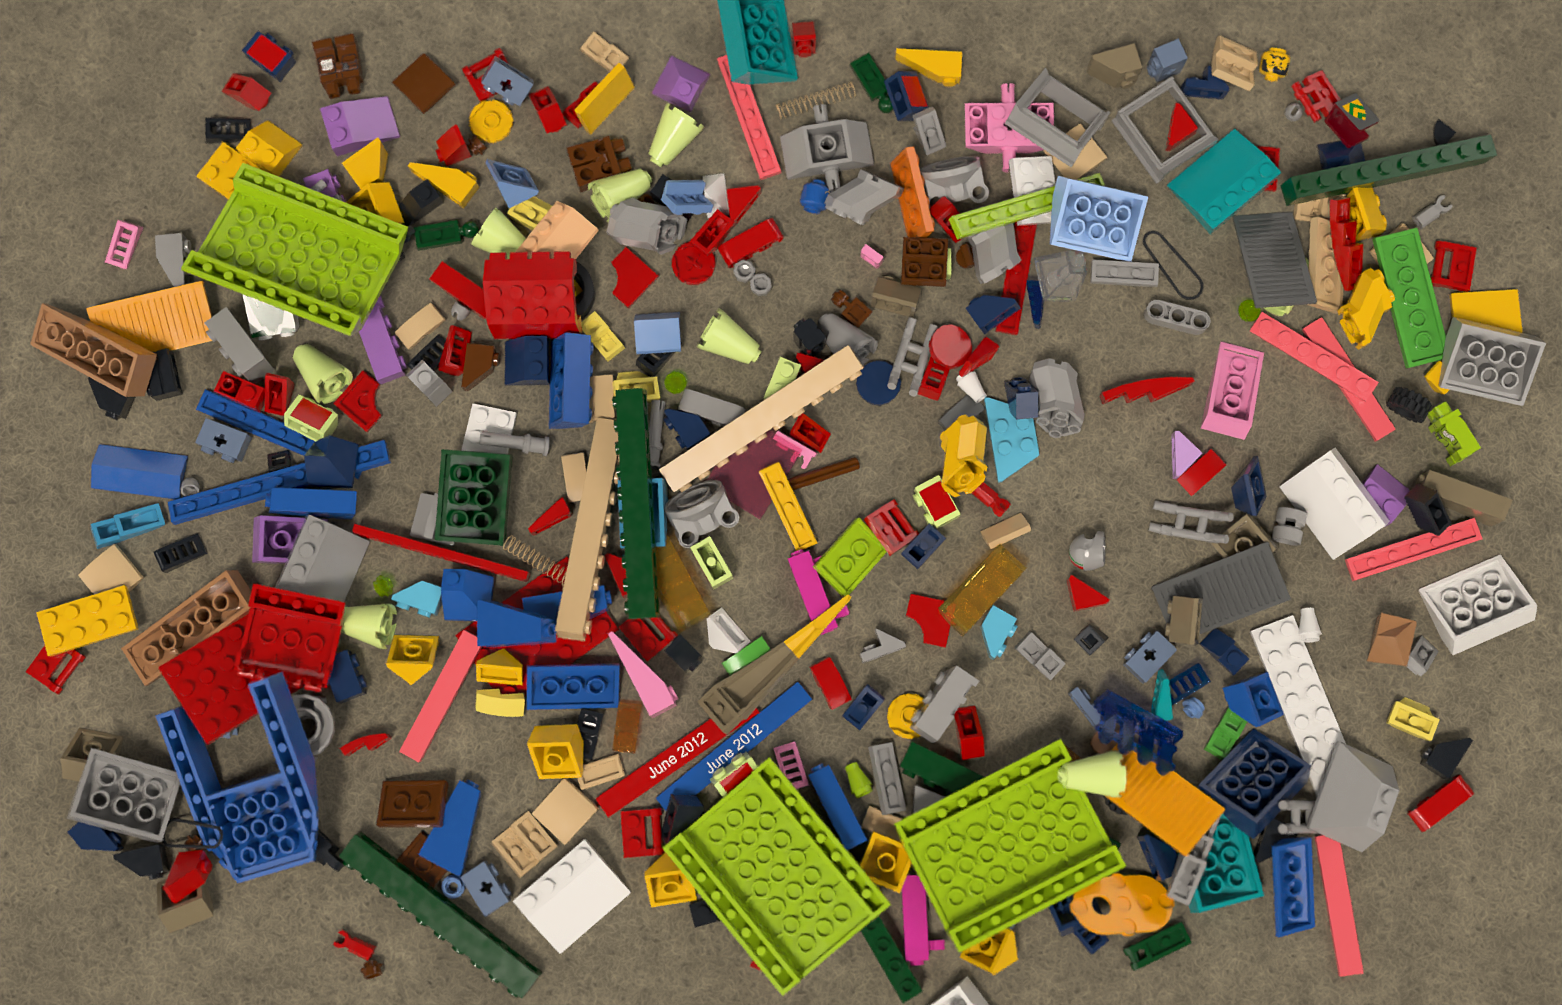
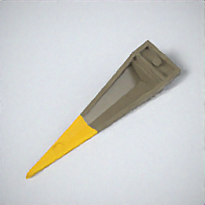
M850 595L843 597L815 620L760 658L714 685L697 701L723 733L728 735L743 719L746 720L850 601Z

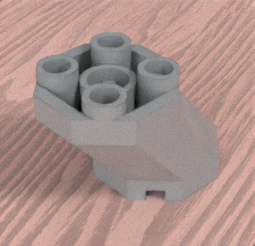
M860 170L857 178L828 194L825 200V208L841 217H848L856 223L865 225V222L869 221L872 213L901 197L904 188L893 182L890 183L875 174Z
M633 197L621 201L620 204L613 205L610 210L606 233L621 245L653 250L662 255L676 247L673 244L676 239L681 240L683 238L687 219L682 215L672 213L667 206L641 202Z
M1013 223L971 235L967 238L972 245L976 278L980 284L993 280L1003 274L1005 270L1011 269L1021 261L1017 253Z
M1048 358L1034 363L1029 379L1030 384L1038 391V418H1036V423L1053 438L1079 433L1084 420V410L1076 381L1078 373L1069 363L1062 361L1060 365L1055 363V359Z

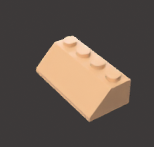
M556 201L516 252H528L529 259H531L532 252H551V258H554V251H571V258L577 259L599 230L573 207Z

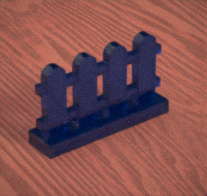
M1108 689L1094 701L1093 708L1097 709V712L1101 714L1100 723L1095 726L1100 742L1105 745L1113 740L1118 742L1117 747L1120 753L1128 755L1131 751L1136 752L1137 760L1142 765H1147L1153 761L1156 763L1157 772L1162 776H1166L1169 772L1175 770L1176 765L1172 763L1173 754L1177 751V746L1174 744L1183 738V730ZM1116 723L1120 724L1119 734L1115 732ZM1135 733L1139 735L1138 744L1134 742ZM1154 743L1158 745L1157 754L1153 753Z

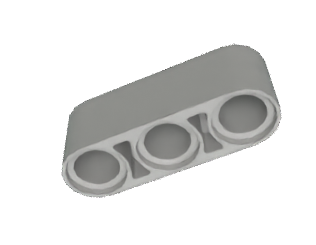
M1161 300L1151 301L1144 311L1145 320L1151 324L1193 335L1203 334L1209 327L1211 320L1204 311ZM1150 309H1158L1160 316H1153ZM1172 314H1179L1182 318V321H1174L1172 319ZM1194 319L1201 320L1203 322V327H1196L1194 325Z
M685 389L677 411L699 415L703 421L705 419L711 420L713 424L724 427L743 415L746 409L721 399Z

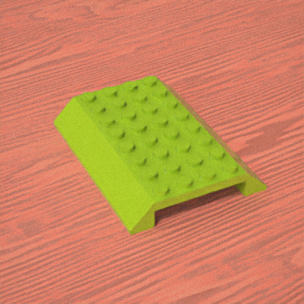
M242 163L233 178V193L199 251H190L181 270L349 336L362 330L400 259L408 227Z
M1061 739L894 824L901 843L945 931L959 953L1126 867L1116 845H1112L1085 792L1065 788L1059 782L1058 770L1061 769L1063 764L1069 763L1072 760Z
M770 757L688 829L663 847L664 851L782 996L891 905Z

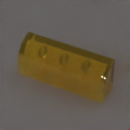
M666 535V546L656 547L658 591L665 608L680 634L706 620L711 614L670 538Z
M999 544L939 607L940 614L963 637L1027 568Z

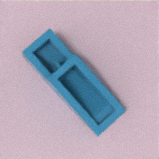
M159 503L114 515L111 519L92 523L91 531L96 547L100 549L160 528L165 525Z

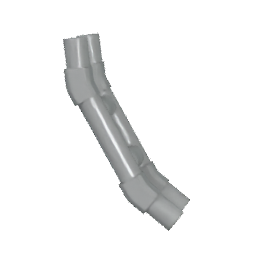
M909 317L887 386L889 389H895L901 370L914 374L909 394L917 396L930 354L929 340H931V336L938 329V326L929 325L923 346L910 342L917 319ZM907 351L920 355L917 366L904 362Z
M1154 501V510L1174 514L1177 517L1175 527L1150 522L1148 531L1208 543H1228V535L1206 532L1208 519L1221 522L1232 521L1234 518L1233 513ZM1186 516L1199 518L1197 531L1183 529Z
M1280 801L1279 808L1281 810H1291V824H1281L1278 828L1279 832L1282 834H1319L1306 828L1316 801ZM1300 810H1306L1305 824H1300Z

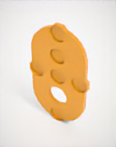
M1115 873L1074 893L1070 909L1079 922L1091 932L1101 935L1122 934L1124 936H1132L1134 933L1154 932L1161 929L1169 921L1175 903L1174 899L1166 896L1167 890L1157 880L1145 875L1123 876L1120 873ZM1102 897L1106 899L1110 905L1109 913L1106 915L1096 913L1092 907L1093 898Z

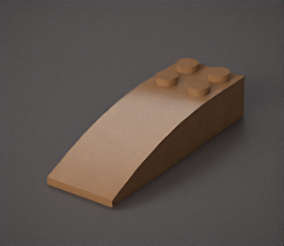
M46 303L41 305L30 343L35 348L125 397L145 396L157 354L117 333Z
M226 570L121 648L143 684L148 686L162 677L158 670V667L248 615L251 590L238 570Z

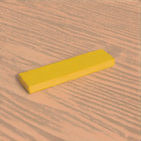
M779 461L759 470L760 476L796 551L804 550L817 544L815 536Z

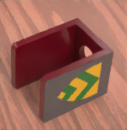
M1356 93L1336 102L1324 120L1347 148L1367 140L1369 135L1365 129L1378 124L1380 121Z

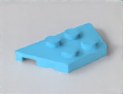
M987 397L984 398L997 481L1001 483L1039 456V449L1033 418L1016 420L1010 413L1007 403Z

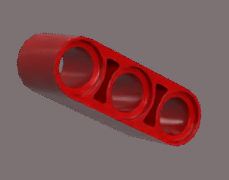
M770 218L726 241L718 247V251L730 269L739 261L748 260L753 257L752 254L758 251L761 253L772 247L774 242H781L784 236L775 220Z
M1460 774L1452 778L1453 781L1449 784L1445 783L1435 790L1433 796L1430 798L1426 797L1418 803L1416 809L1407 812L1421 832L1434 826L1474 795V791Z

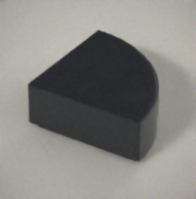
M1439 119L1433 127V137L1436 146L1447 144L1456 134L1453 129Z

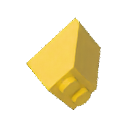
M267 120L249 130L236 149L241 155L262 170L280 176L303 144Z
M390 182L368 183L347 201L348 204L399 224L404 223Z
M1353 188L1346 197L1351 198L1350 220L1357 221L1356 242L1381 235L1386 230L1387 221L1385 216L1381 215L1378 195L1374 194L1373 188Z
M578 724L534 726L527 746L539 779L582 778L583 739Z
M872 832L859 866L873 883L900 893L911 866V861L902 843Z

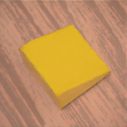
M1438 361L1424 377L1435 392L1445 395L1449 389L1439 387L1442 362Z

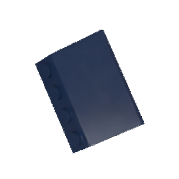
M1253 729L1199 784L1198 788L1225 808L1223 815L1236 828L1255 839L1281 811L1279 802L1291 800L1308 782L1311 765Z

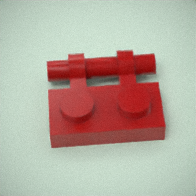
M1322 70L1306 77L1302 81L1305 86L1304 88L1299 81L1291 86L1295 92V98L1301 101L1306 109L1304 111L1307 117H1311L1314 123L1322 119L1318 111H1321L1326 118L1333 105L1341 100ZM1309 94L1311 95L1316 104H1313L1311 102L1310 98L1308 97Z

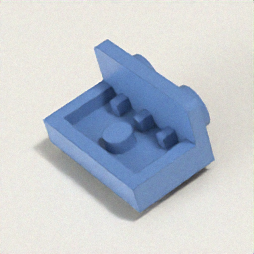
M703 180L666 181L661 201L672 213L682 215L683 213L700 215L702 213H711L713 209V204L703 195L706 184Z

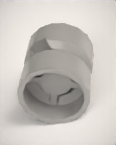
M1279 507L1275 519L1278 525L1274 526L1271 539L1279 543L1300 546L1303 537L1301 528L1305 526L1307 513L1293 508ZM1285 522L1294 524V526L1285 525Z

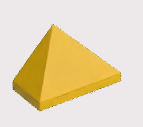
M503 648L476 662V680L479 682L522 685L523 665Z

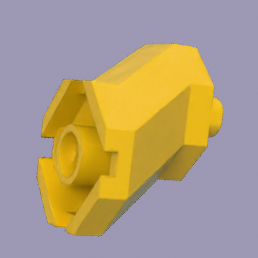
M1370 268L1363 271L1357 278L1347 304L1338 310V316L1343 315V319L1339 321L1350 343L1356 342L1358 344L1355 347L1358 350L1366 347L1372 341L1383 313L1392 308L1391 302L1395 301V296L1390 289H1387L1384 283V275L1379 269L1374 271Z
M966 414L959 416L940 435L941 447L945 451L941 486L954 497L960 496L959 492L963 491L965 494L972 493L985 481L984 470L987 471L988 467L983 460L987 427L975 416L968 417Z

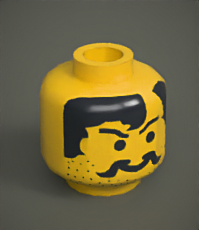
M1269 48V51H1265L1262 54L1259 72L1265 75V80L1277 82L1278 78L1286 77L1290 64V56L1286 54V50Z

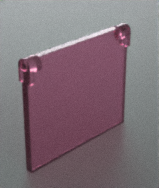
M770 430L765 432L767 437L756 443L753 440L748 443L749 449L737 456L736 453L728 457L730 461L720 468L716 465L707 479L722 482L729 501L760 520L771 504L772 499L760 476L759 470L779 461L787 477L802 452L800 448Z

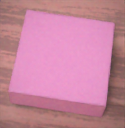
M865 244L861 250V258L875 268H879L883 263L884 257Z

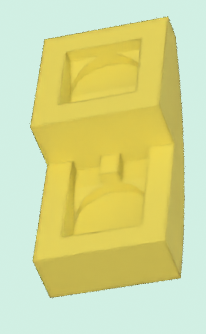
M595 311L581 322L583 333L591 335V342L607 362L625 349L624 345Z
M499 689L476 690V711L497 716H524L525 698L523 693L501 695Z

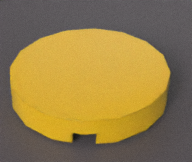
M498 100L482 101L470 113L469 124L471 131L483 142L496 143L502 141L512 130L513 118L511 111L504 103Z
M907 693L898 696L892 701L888 708L887 721L894 734L905 739H914L921 736L909 728L913 723L910 720L917 709L921 710L924 705L921 696Z

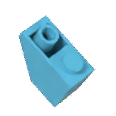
M420 581L392 595L391 599L397 602L396 606L409 611L410 607L418 609L417 614L430 618L431 614L437 616L442 604L441 587Z
M994 605L980 626L988 656L992 660L996 656L1001 657L1006 648V645L1003 644L1007 636L1011 638L1018 627L1014 624L1017 618Z

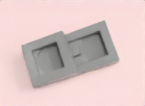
M1028 632L1014 647L1017 652L1050 681L1066 664L1032 632Z

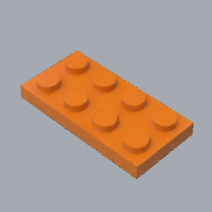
M914 146L906 147L890 163L895 184L904 188L901 197L898 199L907 237L927 238L934 232L935 223L929 211V198L924 190V178L919 169V157L915 153Z

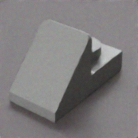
M933 107L912 115L916 125L913 129L926 155L947 147L936 110Z
M423 360L406 375L436 407L452 393L447 384Z
M875 629L874 631L880 646L876 647L875 644L864 647V652L860 653L862 663H866L906 648V644L904 641Z
M1421 636L1411 646L1406 667L1415 675L1418 674L1421 677L1427 672L1439 651Z

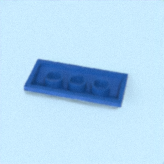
M99 444L91 466V488L179 499L181 497V484L184 480L188 456Z
M527 665V710L619 708L620 665Z
M1312 838L1281 839L1272 846L1276 937L1290 935L1315 927Z

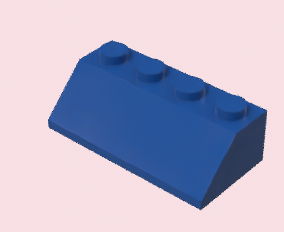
M564 333L551 341L549 429L580 428L589 424L591 420L592 410L589 408V400L592 397L590 377L593 373V366L590 364V356L593 353L591 335Z

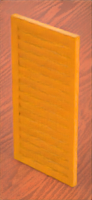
M203 281L86 309L90 322L117 333L151 352L166 348L176 350L212 341L206 333L209 329L204 323L212 317Z
M1124 735L1112 750L1119 751L1123 756V759L1119 760L1121 766L1126 768L1125 790L1119 793L1122 795L1121 797H1105L1182 855L1188 856L1190 851L1223 814L1225 808Z

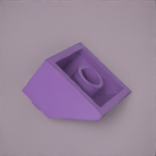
M671 56L652 94L691 112L710 74Z

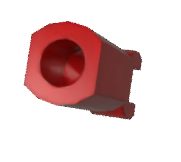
M984 482L971 493L987 507L990 506L998 517H1001L1011 505L1006 499L999 498V494Z
M339 930L338 933L345 937V941L342 944L334 941L333 945L335 947H346L348 952L367 961L371 960L376 946L357 937L351 938L347 931Z

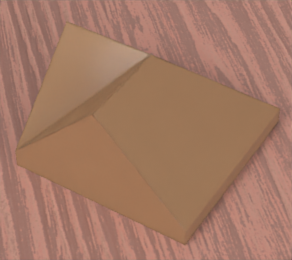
M1381 613L1376 618L1367 661L1407 666L1417 622Z

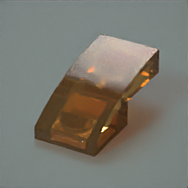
M619 702L613 751L636 753L642 709L641 704Z

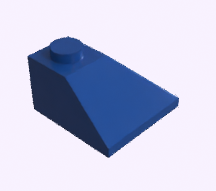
M443 569L441 596L444 619L447 621H477V600L492 601L495 578L466 569Z
M1264 672L1223 687L1225 699L1230 710L1255 727L1262 726L1284 715L1269 672Z

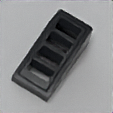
M205 118L206 144L241 142L248 131L251 130L250 119ZM231 125H235V135L230 134ZM239 125H244V135H239ZM217 126V134H212V127ZM221 126H226V134H221Z
M438 334L407 366L412 370L423 360L435 372L439 368L442 351L435 345L439 343L444 347L446 340ZM432 349L440 356L435 358L429 352ZM425 356L433 361L431 365L423 359Z
M666 352L665 355L663 353H654L660 358L659 361L654 359L651 353L641 354L636 359V366L649 377H655L675 352Z
M197 533L153 551L161 571L168 573L206 555L207 551ZM191 542H194L198 551L197 553L193 552V549L190 545ZM184 545L189 554V556L185 557V554L181 548ZM174 550L177 551L179 560H176L173 553ZM165 554L168 555L171 563L167 564L164 557Z

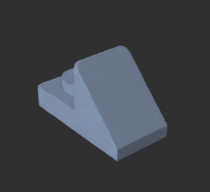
M1076 687L1068 695L1094 729H1100L1103 725L1106 694L1091 705L1089 702L1091 698L1087 692Z

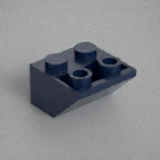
M1073 894L1049 906L1061 937L1085 928L1071 912L1070 903L1072 902ZM1093 898V909L1096 913L1103 915L1096 898Z

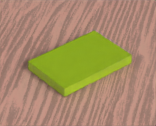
M858 517L855 518L814 564L813 568L842 597L850 595L887 551L872 530Z

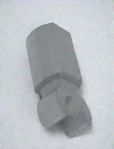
M1444 195L1440 196L1434 202V205H1429L1412 218L1419 229H1423L1440 217V214L1447 213L1453 207L1451 204L1448 207L1441 206L1440 202L1445 198Z

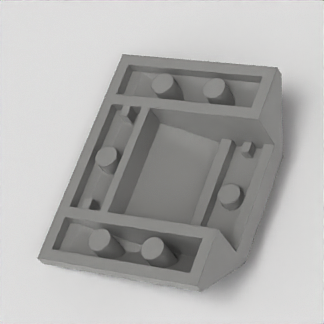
M1337 741L1306 828L1354 850L1363 852L1384 835L1395 805L1399 787L1393 766Z

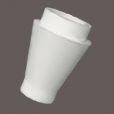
M970 372L964 377L958 375L956 378L957 386L976 403L982 401L987 396L976 372Z
M1314 608L1301 609L1298 636H1301V641L1305 643L1319 641L1322 633Z

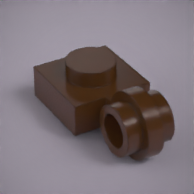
M842 290L835 291L832 294L831 301L838 308L846 307L841 315L853 326L859 328L872 314V311L857 297L849 303L848 295Z

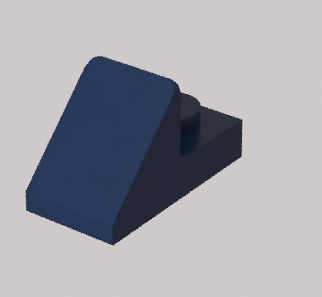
M1207 65L1202 73V80L1197 77L1186 78L1180 87L1185 96L1207 99H1224L1229 92V86L1222 79L1212 75V68Z
M929 523L901 555L915 568L919 569L946 538Z
M1216 628L1200 643L1232 676L1249 660L1234 645L1236 642L1234 639Z
M867 684L842 716L858 730H861L885 698Z

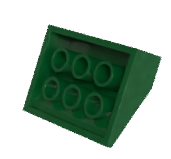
M441 450L435 540L504 545L507 535L513 454Z

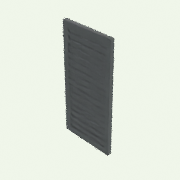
M1293 212L1233 216V223L1255 308L1316 304L1317 298Z
M1269 542L1198 568L1151 588L1166 624L1171 623V614H1168V602L1173 600V596L1203 599L1200 634L1291 600Z

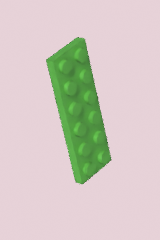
M1418 228L1372 239L1380 271L1384 275V283L1387 289H1390L1395 296V301L1391 302L1392 308L1390 310L1405 368L1442 360L1446 336Z

